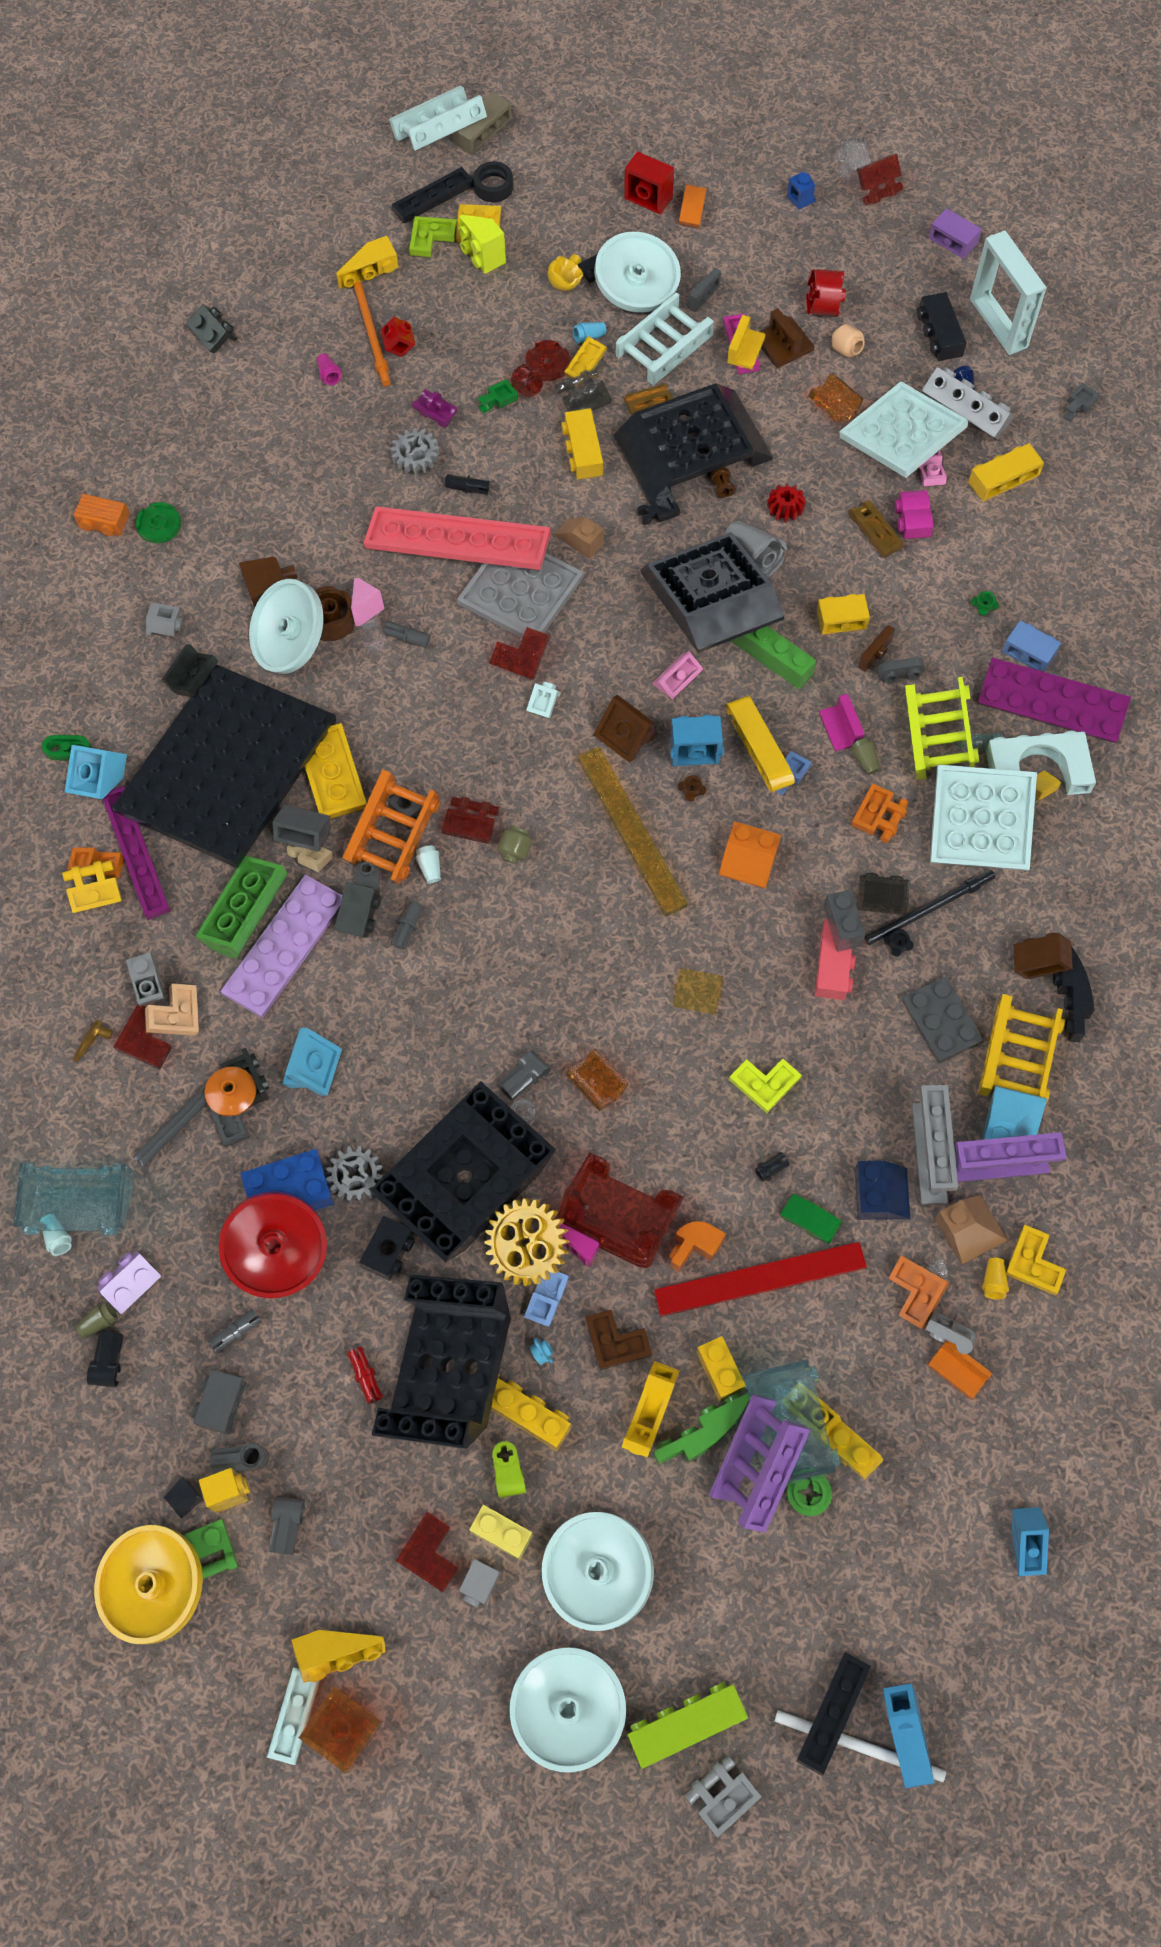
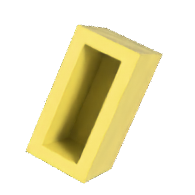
M485 1505L481 1507L469 1529L475 1536L519 1561L533 1537L531 1531Z

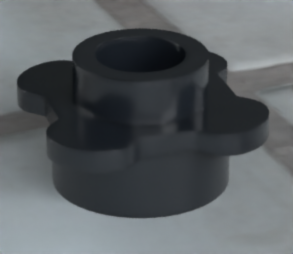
M898 929L884 938V943L889 945L891 954L895 957L900 956L906 950L911 951L914 947V943L910 941V937L904 929Z

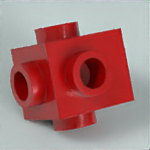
M394 316L381 329L385 350L402 357L416 345L412 326L405 320Z

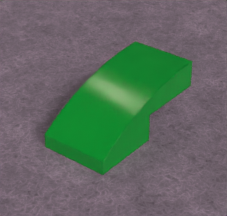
M794 1193L780 1214L782 1219L804 1229L810 1236L827 1244H830L842 1224V1221L831 1213Z

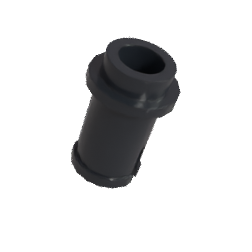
M779 1152L766 1162L758 1163L755 1173L762 1182L770 1181L773 1175L789 1167L788 1159L778 1164V1161L786 1157L782 1152Z

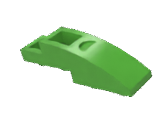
M736 1393L726 1398V1404L718 1408L714 1404L701 1411L702 1416L698 1417L697 1420L701 1429L697 1430L696 1427L689 1428L681 1433L682 1438L674 1442L670 1438L656 1445L658 1450L654 1451L653 1456L657 1464L659 1465L682 1453L687 1463L714 1447L726 1436L741 1417L750 1400L748 1393L743 1396L740 1393Z

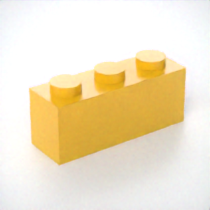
M591 408L565 412V422H561L563 436L568 437V440H565L567 454L572 455V458L569 459L571 472H575L577 480L603 476V459Z
M1028 443L1022 447H1015L1009 453L998 455L985 464L976 465L971 471L968 482L982 502L1040 476L1044 462L1031 444Z

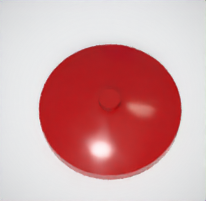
M284 1192L259 1193L239 1203L227 1216L219 1236V1257L226 1275L241 1290L262 1298L286 1297L305 1288L320 1272L327 1252L326 1232L317 1212L306 1201Z

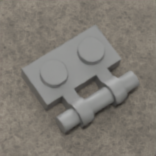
M729 1755L720 1763L718 1761L711 1766L712 1770L700 1781L697 1779L692 1783L693 1788L684 1795L691 1805L700 1797L706 1803L697 1813L717 1838L762 1797L743 1772L734 1779L730 1777L727 1772L736 1764ZM721 1779L726 1787L713 1798L708 1790Z

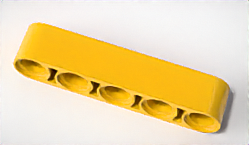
M747 695L726 703L727 713L732 716L733 720L731 721L769 791L772 793L795 784L793 773L751 697Z

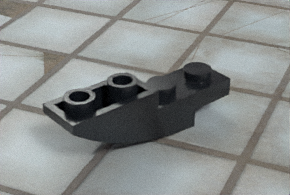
M1072 947L1073 969L1054 973L1053 985L1057 986L1058 994H1067L1064 997V1009L1068 1010V1018L1065 1020V1033L1069 1034V1042H1080L1085 1035V1019H1089L1094 1012V1002L1087 973Z

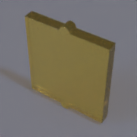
M680 968L677 984L674 985L676 991L672 1007L716 1015L718 1001L722 997L720 990L723 976Z

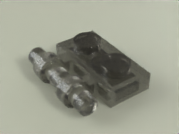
M596 369L582 371L579 376L572 379L569 377L563 379L562 383L555 386L558 394L565 391L568 393L562 399L568 412L590 408L593 411L611 403L612 398L603 380L596 383L593 381V379L599 377ZM581 384H584L586 386L585 388H582L580 390H576L575 388L576 386H579Z

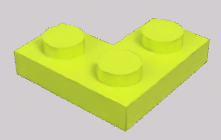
M746 1059L729 1077V1081L764 1112L768 1113L801 1079L802 1075L782 1059L765 1076Z

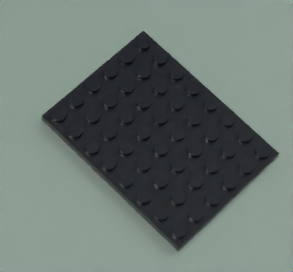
M216 664L196 695L190 697L112 806L114 813L238 868L304 770L306 764L314 755L320 742L328 734L327 731L330 726L336 722V715Z

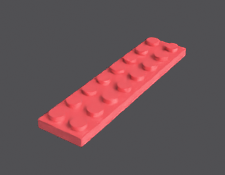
M376 506L364 540V546L366 549L541 570L551 536V528Z

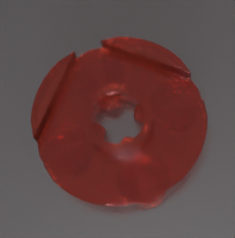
M543 340L535 343V347L531 350L529 348L526 353V368L533 379L553 381L565 376L564 371L569 365V352L566 348L564 350L560 347V343L553 340ZM546 358H550L552 362L545 363L544 361Z

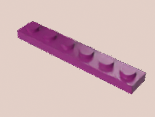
M121 786L111 790L103 798V802L144 915L147 920L171 912L139 824L114 813L112 806L125 790V787Z

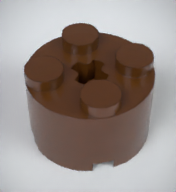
M324 586L316 589L315 591L319 596L323 609V629L320 640L325 642L336 641L346 637L353 631L355 625L350 596L346 591L335 589L334 586Z

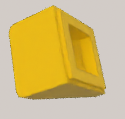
M1045 770L1037 774L1035 797L1038 801L1057 791L1061 784L1057 778Z

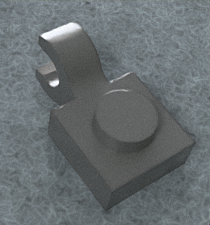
M1081 383L1069 396L1067 402L1070 404L1066 408L1067 413L1063 418L1071 422L1080 410L1086 413L1098 401L1100 394Z

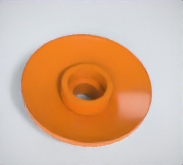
M225 1067L216 1071L207 1081L205 1099L208 1106L215 1113L222 1116H236L245 1112L253 1104L256 1097V1084L253 1077L246 1070L239 1067ZM228 1085L233 1086L230 1092L224 1091Z

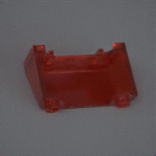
M589 1152L563 1195L557 1219H564L563 1224L598 1241L600 1249L637 1267H650L680 1209L684 1197L671 1190H661L655 1198L609 1177L610 1166L607 1161Z

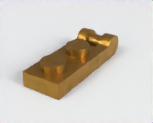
M870 500L863 502L858 508L853 507L848 510L850 518L853 522L857 523L883 558L902 549L904 543Z

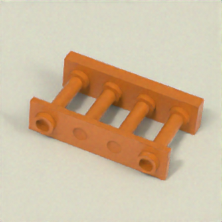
M382 769L342 859L355 866L359 861L364 860L392 872L393 874L390 879L400 885L401 881L405 880L410 872L409 864L432 813H436L439 808L440 796L431 789L428 796L425 797L396 785V777L391 772ZM395 794L423 806L418 818H412L386 807L385 802L388 796ZM385 816L413 828L407 842L376 829L375 825L378 818ZM374 838L402 850L403 852L398 863H393L367 852L365 847L368 840Z

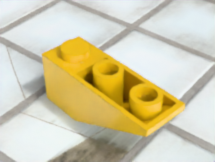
M384 236L367 242L336 273L339 289L352 287L356 282L371 280L375 276L391 273L394 269L399 268L397 253L389 238Z
M317 1630L291 1640L303 1683L320 1681L329 1673L349 1670L356 1663L364 1660H376L381 1654L386 1652L383 1636Z

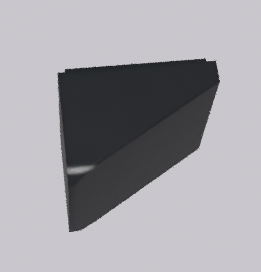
M184 1477L179 1479L164 1496L165 1500L181 1519L203 1500Z

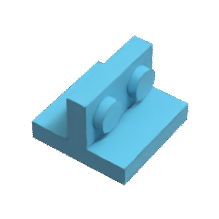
M300 1028L282 1084L288 1088H308L318 1095L327 1096L342 1048L308 1028Z

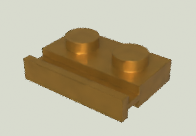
M666 383L624 395V402L627 404L631 416L637 411L673 399Z

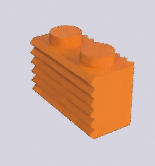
M84 493L80 497L79 504L74 512V518L81 529L85 531H100L106 536H121L130 515L126 503Z

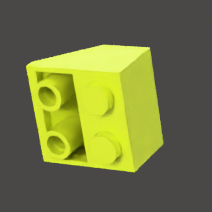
M469 215L459 216L460 247L465 255L468 254L471 257L475 268H480L486 274L505 264L504 232L495 221L489 218Z

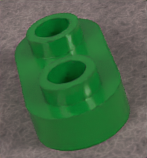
M50 735L42 743V750L46 757L50 760L60 761L70 760L72 745L92 747L88 739L81 735ZM55 747H60L58 751H52Z

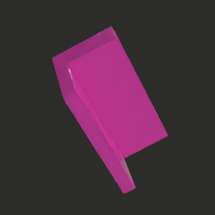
M848 694L839 696L837 706L820 710V717L835 751L850 748L853 743L864 738L865 733Z

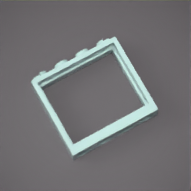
M1004 230L997 234H992L985 239L970 300L1006 352L1011 355L1028 348L1047 287ZM999 264L1021 293L1013 323L991 293Z

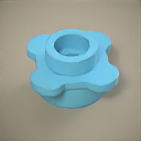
M535 1338L534 1344L530 1346V1350L536 1361L540 1365L545 1362H554L551 1357L554 1352L550 1344L546 1340L542 1341Z

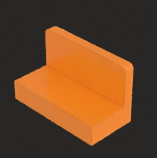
M946 1340L927 1365L971 1400L992 1375L988 1369L971 1356L960 1353L957 1350V1346Z

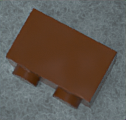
M1052 932L1046 934L1045 937L1037 939L1027 938L1023 942L1013 944L1015 973L1025 979H1033L1073 969L1071 941L1060 933Z

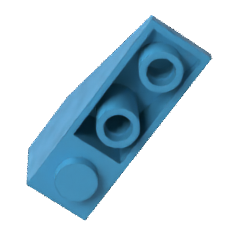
M912 1683L884 1688L888 1718L905 1788L934 1784L918 1696Z

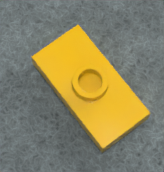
M588 336L564 371L565 375L584 384L607 351V347Z

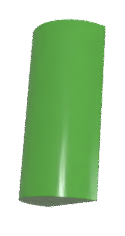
M246 855L195 937L204 945L229 958H238L288 874L282 865Z

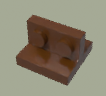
M779 308L771 311L769 327L759 332L765 333V340L761 348L777 369L814 351L815 346L791 316L783 315Z
M616 695L609 703L593 735L630 763L636 758L641 746L652 741L658 732L652 728L653 721L619 695Z

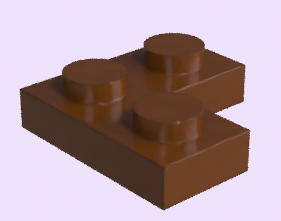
M612 1310L586 1316L587 1326L600 1370L652 1356L645 1328L619 1335Z

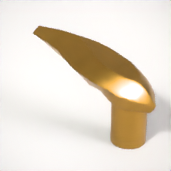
M101 1020L96 1021L77 1049L73 1061L77 1062L83 1056L88 1047L95 1042L97 1036L110 1040L113 1030L103 1027Z

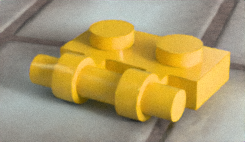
M111 860L106 862L96 861L93 862V865L81 868L80 866L71 867L69 871L62 872L64 881L74 880L76 886L66 889L72 913L122 901L116 877L106 879L105 872L114 870ZM96 874L97 882L84 884L83 877Z

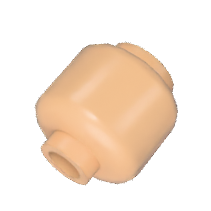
M849 324L840 326L832 335L833 349L845 357L851 358L858 355L864 348L863 333Z

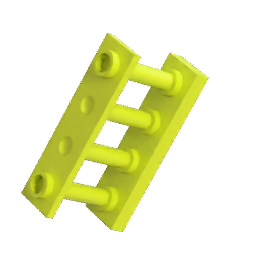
M958 677L959 689L921 695V692L916 693L915 684L905 686L917 780H926V770H931L930 767L969 762L970 767H975V763H979L978 748L973 749L966 704V700L970 699L969 685L964 686L963 677ZM961 699L962 710L931 715L919 714L918 707H923L922 704ZM961 719L964 721L965 731L927 737L926 734L921 735V728H925V725ZM965 740L967 742L968 752L931 758H929V755L924 756L923 749H928V746Z

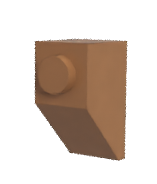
M586 517L567 519L554 533L555 537L589 559L604 544V529Z

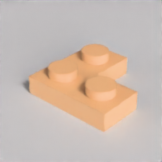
M172 983L169 986L170 1006L148 1005L145 1008L146 1032L196 1036L199 1032L196 985Z

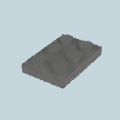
M946 976L902 996L903 1004L938 1063L983 1043V1037Z

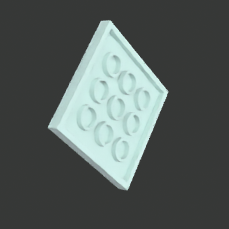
M899 382L839 432L842 440L907 478L967 428L968 420L907 384Z
M938 765L930 863L1030 870L1037 772Z

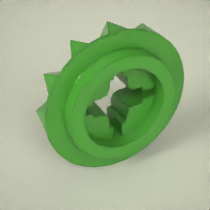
M807 1470L796 1474L791 1479L787 1489L788 1501L796 1512L806 1517L817 1516L823 1513L830 1505L832 1499V1490L828 1480L816 1471ZM812 1482L813 1492L821 1496L813 1497L809 1505H807L806 1496L798 1493V1491L806 1490L809 1483Z

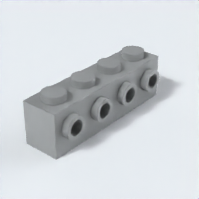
M937 367L922 391L999 440L1014 418L1009 413L1011 408L1002 402L996 405L991 401L993 397L983 390L977 393L973 390L974 385L969 381L963 379L960 382L954 378L956 373L945 367L944 370H941Z

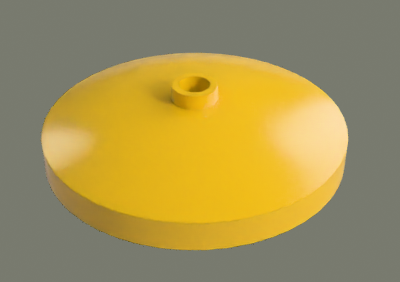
M157 1525L136 1527L117 1538L102 1557L94 1584L96 1608L106 1628L117 1638L133 1644H155L177 1634L194 1614L202 1592V1566L195 1548L178 1531Z

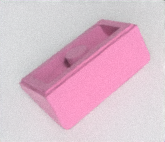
M688 651L681 654L652 684L668 697L674 699L703 670V667L691 652Z

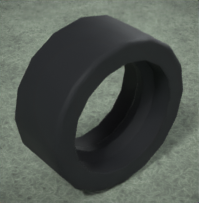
M486 162L480 165L474 172L475 193L485 202H501L512 194L514 188L512 171L502 162ZM492 176L501 177L506 181L498 187H487L481 183L484 179Z

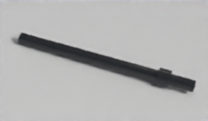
M989 870L976 878L972 876L965 880L963 885L865 936L868 945H871L886 935L892 934L967 893L972 894L978 891L980 886L995 879V874L992 870Z

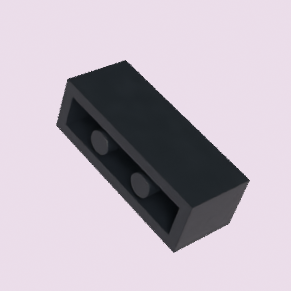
M947 292L921 297L920 306L917 307V317L923 321V331L925 337L930 339L931 353L936 355L938 361L963 357L967 342Z

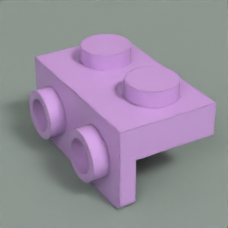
M137 1251L126 1253L119 1260V1266L113 1272H106L98 1280L99 1285L96 1287L120 1314L128 1309L161 1277Z

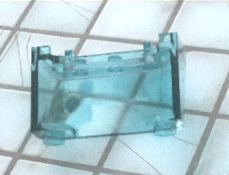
M20 1163L13 1226L21 1229L22 1234L38 1235L39 1231L102 1232L104 1236H118V1232L124 1231L135 1182V1171L128 1165L112 1164V1169L108 1166H103L102 1169L52 1168L51 1166H45V1168L36 1167L34 1169V1163Z
M807 1359L744 1374L743 1377L750 1399L753 1394L774 1399L776 1404L772 1414L781 1422L784 1419L804 1424L810 1429V1433L786 1487L836 1473V1466H840L841 1463L837 1448L831 1449L814 1384L820 1382L816 1366H810ZM766 1425L761 1440L771 1448L777 1433Z

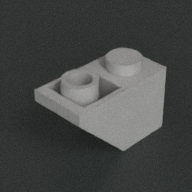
M149 952L127 959L126 963L138 1005L142 1006L163 999V984L152 954Z

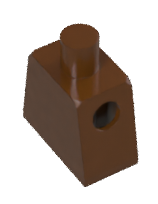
M276 557L239 563L254 608L270 586L284 579L298 578L294 565L280 569Z

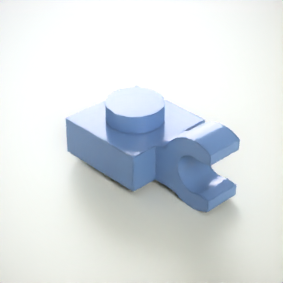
M790 751L785 759L793 773L795 783L799 784L811 767L812 762ZM788 787L777 790L776 792H778L781 795H784Z

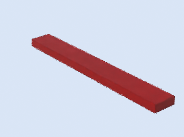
M860 1242L654 1289L660 1317L864 1270L867 1268Z

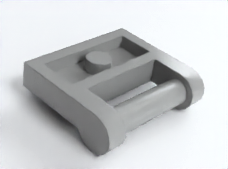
M934 1311L926 1327V1330L930 1331L929 1335L941 1342H945L946 1339L956 1344L957 1350L962 1354H968L973 1349V1343L976 1340L975 1331L950 1317Z

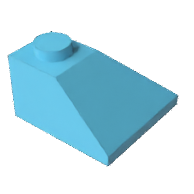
M72 745L65 792L103 799L124 778L127 754Z
M995 1085L982 1131L983 1140L1037 1135L1047 1098Z

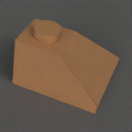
M980 1195L963 1199L941 1210L935 1218L962 1265L1008 1241Z

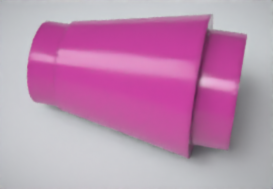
M320 354L317 357L321 380L327 385L337 384L341 379V369L327 354Z

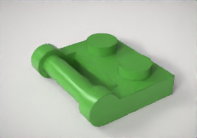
M223 1519L184 1535L195 1548L200 1560L224 1551L225 1558L202 1567L203 1579L226 1569L231 1571L239 1567Z

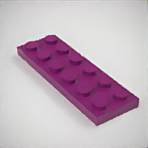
M992 657L977 704L1067 730L1085 732V735L1117 743L1131 696Z

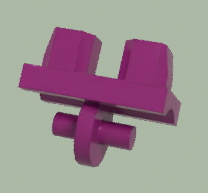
M425 389L419 399L412 403V408L420 412L422 416L428 417L437 422L439 426L446 428L451 423L453 416L458 412L457 407L443 400L440 393L436 391L431 393Z

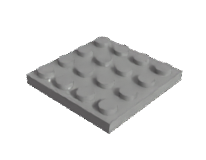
M547 553L545 554L541 570L483 563L458 597L457 605L537 645L584 578V572Z

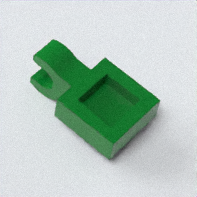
M505 379L488 387V394L478 398V401L481 403L478 408L482 413L491 410L494 405H497L500 409L517 401L518 393L509 381Z

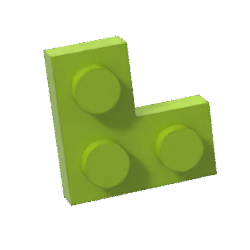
M415 216L409 248L410 256L431 257L434 241L455 242L457 219Z

